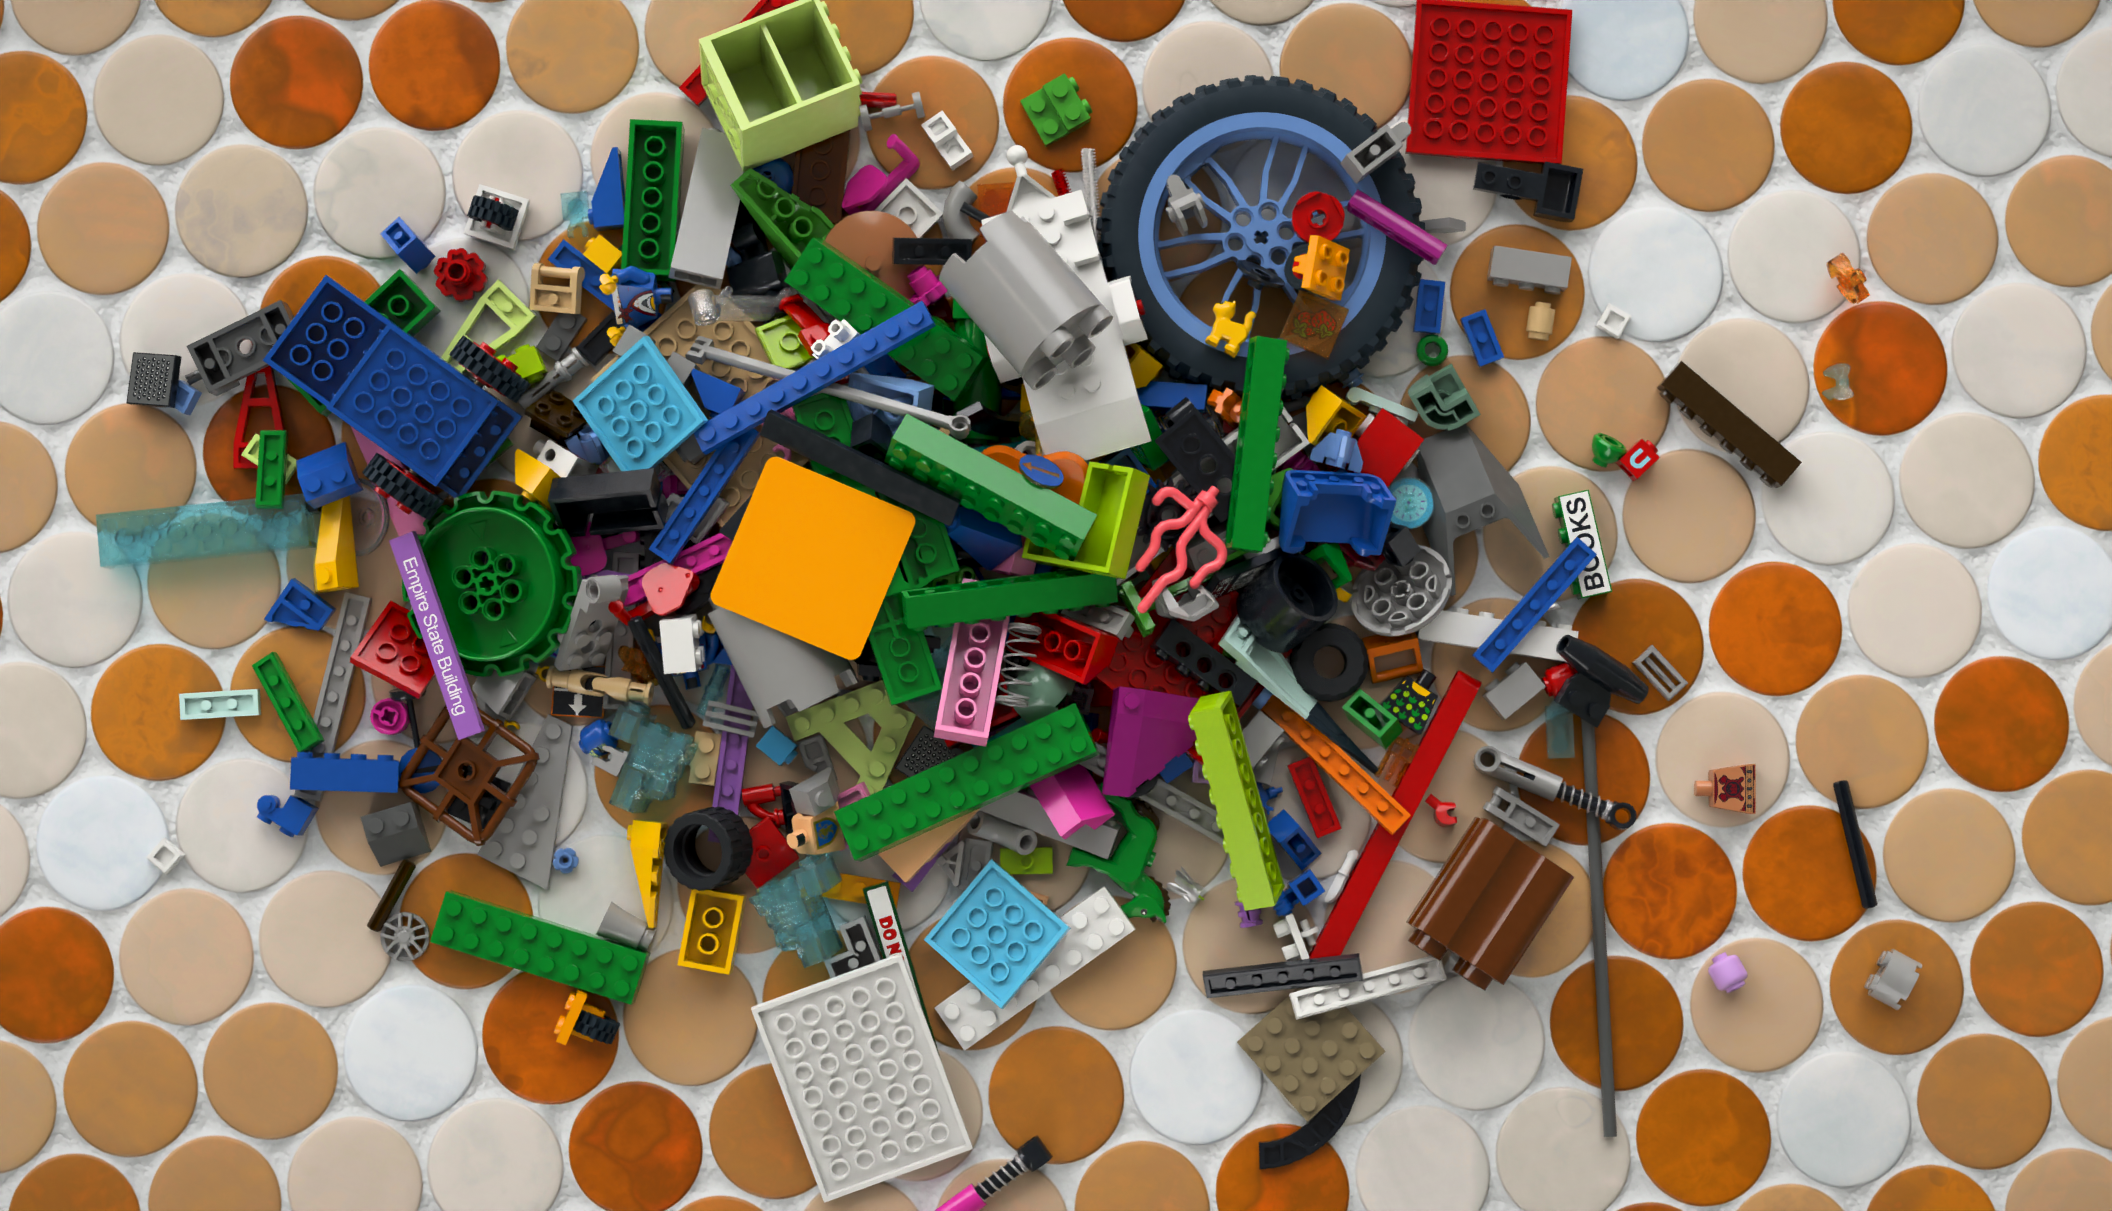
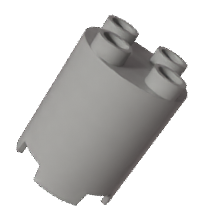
M1009 211L995 217L979 228L986 243L967 262L956 253L952 254L944 265L939 280L1032 390H1037L1054 377L1058 370L1056 366L1063 360L1071 368H1075L1087 360L1096 348L1088 338H1092L1102 332L1110 324L1113 316L1039 231L1023 216L1019 218L1013 211Z
M711 597L708 598L713 609L708 616L764 728L776 723L771 710L776 705L784 717H787L837 694L839 690L834 678L836 675L840 676L846 687L859 682L848 659L717 606L712 602Z

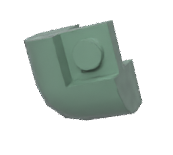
M1452 364L1430 376L1426 374L1408 389V395L1422 419L1428 426L1436 429L1449 431L1481 415Z
M1030 661L1029 666L1025 667L1032 668L1035 671L1020 670L1015 679L1032 683V685L1008 684L1007 691L1030 698L1027 700L1029 702L1028 707H1014L1015 711L1029 724L1058 711L1056 706L1066 694L1072 695L1076 681Z

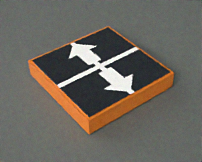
M605 666L578 669L605 675ZM596 677L589 678L586 681V690L593 691L592 681ZM553 686L551 715L604 718L603 696L597 697L568 692L566 688Z

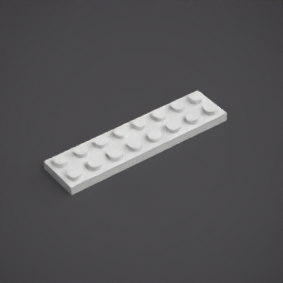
M1106 886L1060 917L1071 929L1004 1009L996 1005L971 981L934 1007L964 1051L1136 929Z

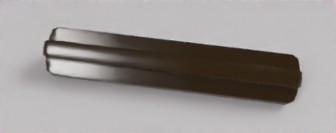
M402 860L367 924L369 929L375 932L382 930L384 923L416 868V865L411 861Z

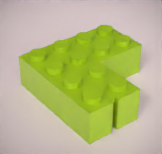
M1089 461L1079 505L1097 514V517L1075 560L1061 559L1053 551L1045 547L1036 546L1028 538H1026L1021 558L1042 565L1126 579L1150 475L1130 467L1112 466L1110 464Z

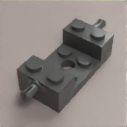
M279 300L187 345L198 369L185 375L188 384L192 385L203 379L208 392L219 396L239 386V380L270 366L263 359L294 318L289 305ZM244 340H250L253 344V348L248 354H242L240 351V344Z

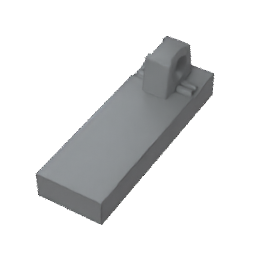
M1095 605L1084 606V609L1079 611H1071L1067 608L1061 612L1114 635L1120 640L1124 636L1130 638L1134 631L1131 624L1135 617L1131 613L1111 605L1102 608L1095 607Z

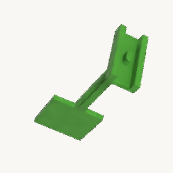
M1237 551L1228 555L1224 566L1219 570L1240 563L1243 555L1248 552ZM1215 572L1206 576L1201 584L1209 581ZM1193 576L1168 587L1172 596L1176 597L1188 591L1187 582ZM1131 580L1121 584L1122 590L1118 593L1129 613L1135 617L1134 622L1142 637L1144 638L1152 634L1155 624L1148 612L1156 609L1155 601L1146 613H1139L1137 607L1144 597H1139Z

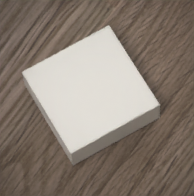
M1609 303L1595 327L1618 340L1632 316Z
M163 838L146 858L165 875H168L185 854L167 838Z

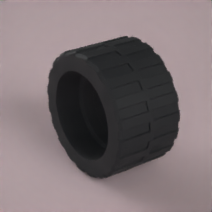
M709 807L686 813L674 821L665 836L663 850L666 865L669 867L672 876L689 889L704 891L729 884L744 875L747 867L750 866L751 856L753 855L752 836H750L749 828L745 825L743 819L730 809ZM702 825L711 829L721 844L722 858L716 872L705 867L696 852L695 839Z

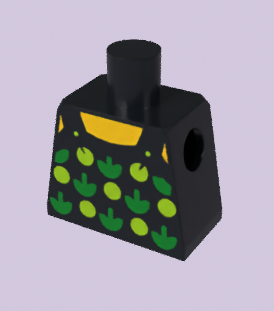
M1425 669L1422 670L1416 681L1409 676H1405L1379 704L1399 720V723L1417 735H1421L1438 698L1436 694L1429 690L1437 677Z

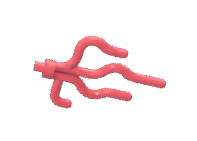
M1211 486L1207 492L1202 490L1194 501L1174 487L1161 488L1153 496L1152 503L1155 506L1161 505L1167 497H1171L1185 508L1186 512L1180 518L1161 521L1154 527L1150 537V545L1135 565L1138 572H1143L1160 549L1161 536L1165 531L1180 529L1187 525L1188 527L1176 543V568L1171 572L1163 574L1155 582L1137 607L1139 613H1146L1168 584L1178 581L1184 575L1188 560L1186 547L1198 530L1201 536L1216 549L1217 557L1214 561L1204 564L1195 573L1189 582V586L1192 589H1197L1206 576L1224 566L1228 556L1226 545L1209 529L1207 524L1209 515L1218 504L1216 497L1220 491L1215 486Z

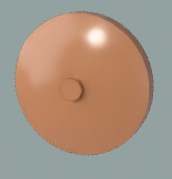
M862 211L845 217L829 231L824 241L908 300L914 295L915 291L910 286V280L907 276L921 265L892 264L893 237L917 238L905 222L885 212Z

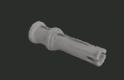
M574 347L571 354L561 362H555L554 369L529 388L518 402L526 409L551 392L564 380L566 382L573 379L572 376L584 366L588 367L590 365L589 362ZM577 360V362L570 368L567 367L573 361ZM557 374H560L558 378L554 379ZM547 382H550L548 386L541 390L537 395L533 396V394L537 390H539Z

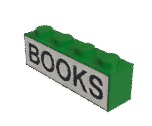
M1589 490L1554 498L1555 503L1552 504V511L1555 519L1559 518L1561 528L1558 529V537L1560 543L1565 544L1567 548L1578 537L1597 554L1570 584L1572 594L1577 595L1579 600L1612 592Z

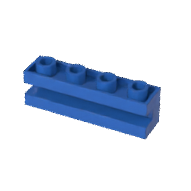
M297 752V757H291L290 790L398 793L399 760H393L394 755H378L377 759H367V754H351V759L340 758V753H324V758L313 757L312 752Z

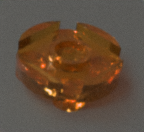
M1840 253L1827 262L1826 266L1831 279L1837 278L1839 285L1836 287L1849 302L1853 304L1857 302L1858 304L1870 296L1863 284L1867 281L1864 273L1859 268L1854 270L1844 253Z

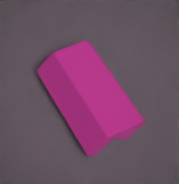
M1080 764L1030 786L1063 839H1067L1085 824L1095 830L1115 815L1088 769Z

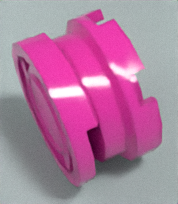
M391 698L382 699L371 710L370 718L372 725L382 734H399L406 730L410 724L407 705L402 701H393Z

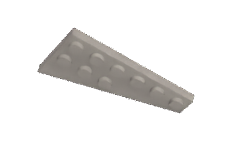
M548 714L532 745L540 757V760H537L534 772L516 798L517 803L515 806L510 807L494 834L486 841L485 845L481 846L477 854L546 890H549L550 873L558 832L566 765L573 730L572 725ZM526 762L523 763V765H522V767H521V769H520L518 775L520 774V772L522 771V769H523L524 766L526 765Z

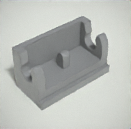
M603 746V750L611 753L608 755V759L594 757L591 764L616 777H626L637 754L624 751L618 747Z

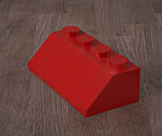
M1036 612L1032 613V616L1024 618L1017 617L1016 615L1014 623L1037 626L1042 629L1040 635L1023 634L1012 630L1011 632L1025 638L1037 640L1040 643L1010 642L1008 645L1017 650L1037 655V657H1021L1086 685L1111 663L1119 638L1060 612L1055 614ZM1009 634L1007 641L1020 638ZM1005 646L1004 648L1005 650H1008L1012 653H1018L1009 649L1007 646Z

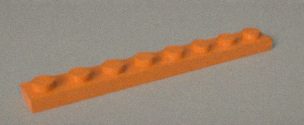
M1274 694L1263 708L1260 709L1267 717L1280 726L1284 733L1391 835L1410 818L1411 815L1337 744Z

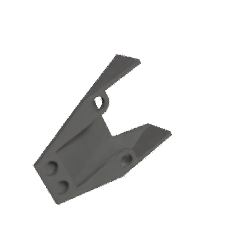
M1466 423L1458 428L1449 431L1445 430L1424 439L1418 447L1420 450L1417 454L1419 481L1432 494L1433 510L1430 517L1422 524L1431 549L1443 557L1450 569L1452 577L1450 596L1456 595L1453 552L1455 538L1498 520L1510 519L1542 555L1543 559L1550 557L1519 484Z

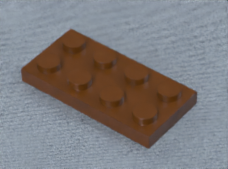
M851 129L795 152L792 193L800 197L799 200L809 206H815L820 209L833 224H837L842 220V202L845 193Z

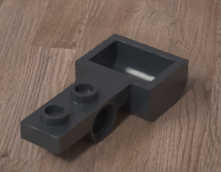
M1479 162L1477 164L1473 190L1499 194L1507 199L1536 201L1533 216L1560 222H1572L1575 219L1583 169L1544 162L1541 174Z
M740 200L731 241L734 247L740 251L742 262L728 267L727 274L735 300L739 305L747 307L760 302L769 290L786 292L791 289L790 285L784 282L787 273L782 254L774 250L768 251L764 232Z

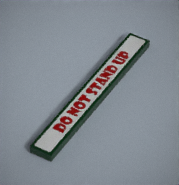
M885 881L864 887V896L882 957L886 959L900 953L902 954L938 1051L889 882Z

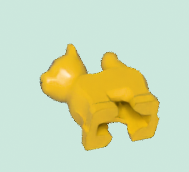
M1224 301L1216 303L1213 307L1216 320L1211 334L1206 338L1205 343L1216 348L1219 342L1224 340L1228 343L1224 347V352L1235 357L1252 329V321L1256 318V313L1254 311L1248 312L1244 318L1243 325L1233 322L1231 319L1235 315L1236 301L1232 303Z

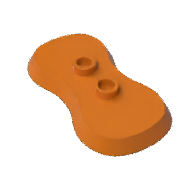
M1004 445L991 446L981 452L1031 479L1024 473L1019 463L1020 459L1027 454ZM1068 451L1041 456L1057 465L1064 477L1063 482L1058 486L1041 485L1079 505L1088 469L1086 461L1079 455ZM1031 462L1022 463L1029 470L1033 468L1059 478V474L1031 466Z

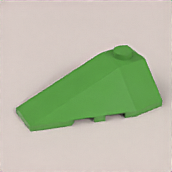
M751 168L730 185L776 251L782 254V257L792 268L812 237L825 240L829 231L835 226L820 209L815 206H809L799 200L800 197L793 193L789 194L779 188L775 182Z

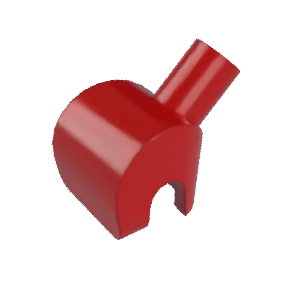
M1430 794L1424 802L1435 810L1433 815L1435 822L1441 827L1456 825L1457 817H1451L1447 814V811L1456 808V804L1454 802H1441L1434 795Z

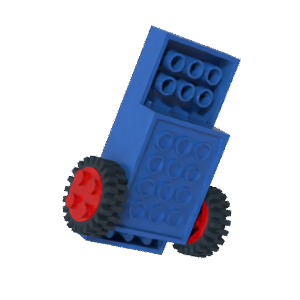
M328 275L324 276L263 359L265 363L327 406L326 408L409 467V470L402 468L376 453L362 473L376 485L374 490L386 499L390 498V496L398 501L396 506L408 515L413 511L429 521L441 507L444 500L421 482L418 475L435 487H440L454 498L467 494L523 417L483 387H491L504 397L517 403L530 385L529 382L516 372L518 366L505 357L502 361L494 356L497 351L488 344L482 342L481 345H478L476 342H472L465 336H462L449 355L473 374L472 377L476 379L473 381Z

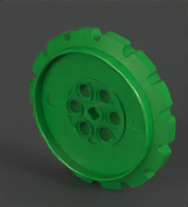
M476 491L458 496L453 500V509L448 505H442L430 521L426 519L423 522L426 533L424 535L417 534L464 671L466 674L480 677L492 676L494 669L500 677L527 671L530 668V659L535 663L546 660L561 645L557 638L558 634H566L568 631L571 612L574 606L573 597L577 596L582 582L580 566H573L571 563V558L577 554L576 549L565 529H554V515L537 502H528L524 506L522 495L505 491H492L490 497L487 498L485 492ZM484 552H486L488 555V562L486 565L482 561V555ZM508 559L511 560L513 565L510 572L506 569V561ZM467 570L471 575V580L469 583H467L464 578ZM402 579L403 600L410 602ZM494 581V586H489V582ZM515 584L519 588L517 597L512 593V588ZM473 596H475L477 599V606L475 609L471 605V599ZM497 603L501 606V614L499 616L495 612V605ZM412 608L407 613L408 619L417 637L423 638Z

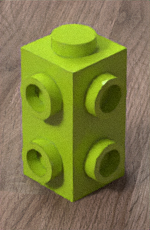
M523 345L515 349L516 353L508 357L506 355L497 356L501 361L505 357L518 366L516 372L530 384L543 379L542 375L548 373L541 354L535 346Z

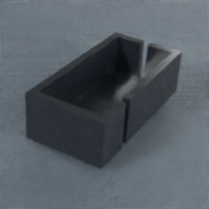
M655 468L553 478L548 496V502L559 529H565L570 538L586 536L591 514H593L589 530L590 535L662 529L665 526L669 507L663 490H660L661 484Z

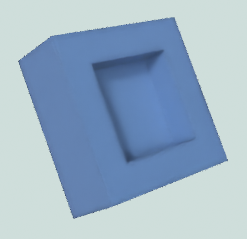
M178 380L175 408L183 414L191 415L202 392L187 382Z

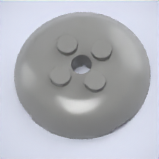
M1418 545L1421 551L1414 556L1410 564L1404 567L1388 564L1384 560L1374 572L1362 569L1352 587L1354 593L1353 602L1351 603L1353 613L1360 624L1375 634L1395 637L1413 633L1431 623L1444 609L1452 587L1450 569L1439 553L1431 548Z

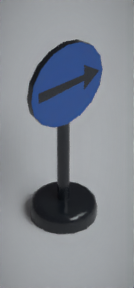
M397 688L389 691L390 698L393 701L407 702L414 749L407 751L399 762L398 775L400 778L403 770L419 747L420 738L413 699L417 698ZM429 749L412 778L434 774L442 761L441 757ZM434 781L412 787L419 793L425 794L435 790L440 784Z

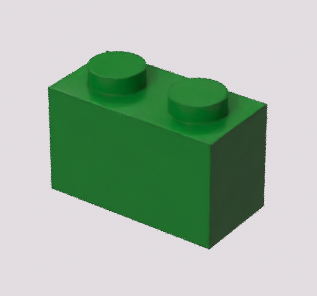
M1360 688L1342 706L1348 720L1385 750L1403 732L1399 720Z

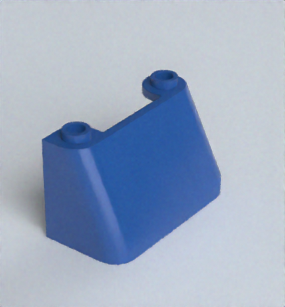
M1305 470L1286 471L1282 482L1279 545L1284 552L1296 554L1304 550L1305 542L1350 543L1358 555L1365 557L1381 555L1396 499L1383 480L1372 474Z

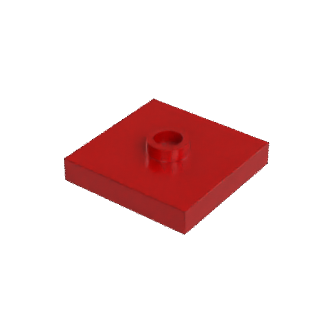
M769 816L749 829L753 840V855L751 856L750 866L747 867L745 874L758 889L800 857L788 845L787 839Z

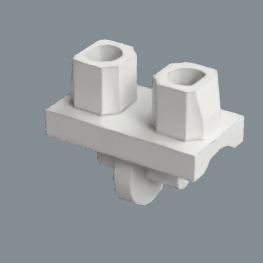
M845 319L841 322L834 320L828 327L830 335L825 341L817 340L811 346V350L814 352L812 355L819 359L860 336V334Z
M1293 913L1285 915L1284 919L1273 924L1277 938L1291 934L1294 943L1281 948L1286 961L1299 958L1301 960L1309 959L1302 938H1306L1309 946L1316 944L1313 934L1319 931L1318 926L1310 928L1307 919L1299 921L1303 930L1300 932Z

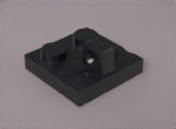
M464 765V777L472 775V766ZM496 776L492 781V784L507 794L511 783ZM487 790L478 803L482 829L486 827L502 802ZM456 797L448 809V814L471 824L468 804Z

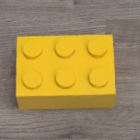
M691 889L677 965L730 975L733 972L747 895L715 889L704 891Z

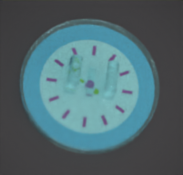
M1402 477L1389 485L1388 489L1396 499L1391 523L1407 526L1408 529H1415L1424 525L1430 519L1435 508V498L1432 490L1424 481L1414 477Z

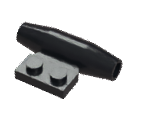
M1570 635L1563 636L1556 647L1557 653L1577 673L1566 679L1553 701L1596 728L1599 726L1611 706V694L1636 704L1641 703L1646 698L1649 691L1648 686L1626 665L1600 648Z

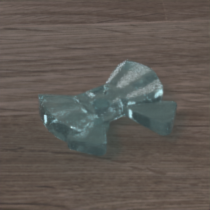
M1844 363L1829 366L1823 372V375L1835 379L1836 387L1822 392L1828 400L1831 401L1833 398L1845 400L1854 396V392L1849 387L1848 374L1851 370L1850 365Z

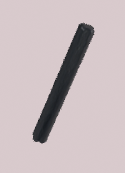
M641 616L632 617L628 621V626L678 722L684 730L692 728L696 721L672 674H664L663 657Z
M1847 780L1837 781L1833 783L1862 907L1866 909L1873 908L1878 903L1849 783Z

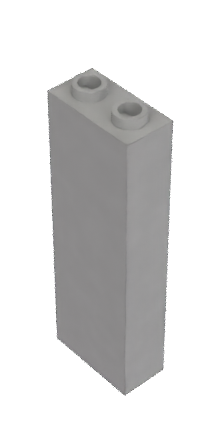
M702 128L668 278L720 290L740 198L730 185L744 172L726 134L716 128Z

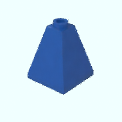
M963 506L959 507L953 524L951 526L944 524L947 527L948 535L989 571L1023 547L1021 534L1010 532L1006 526L986 519L983 514L974 509H967Z

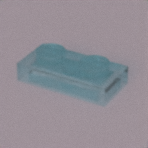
M1545 706L1547 759L1575 758L1573 713L1562 706Z

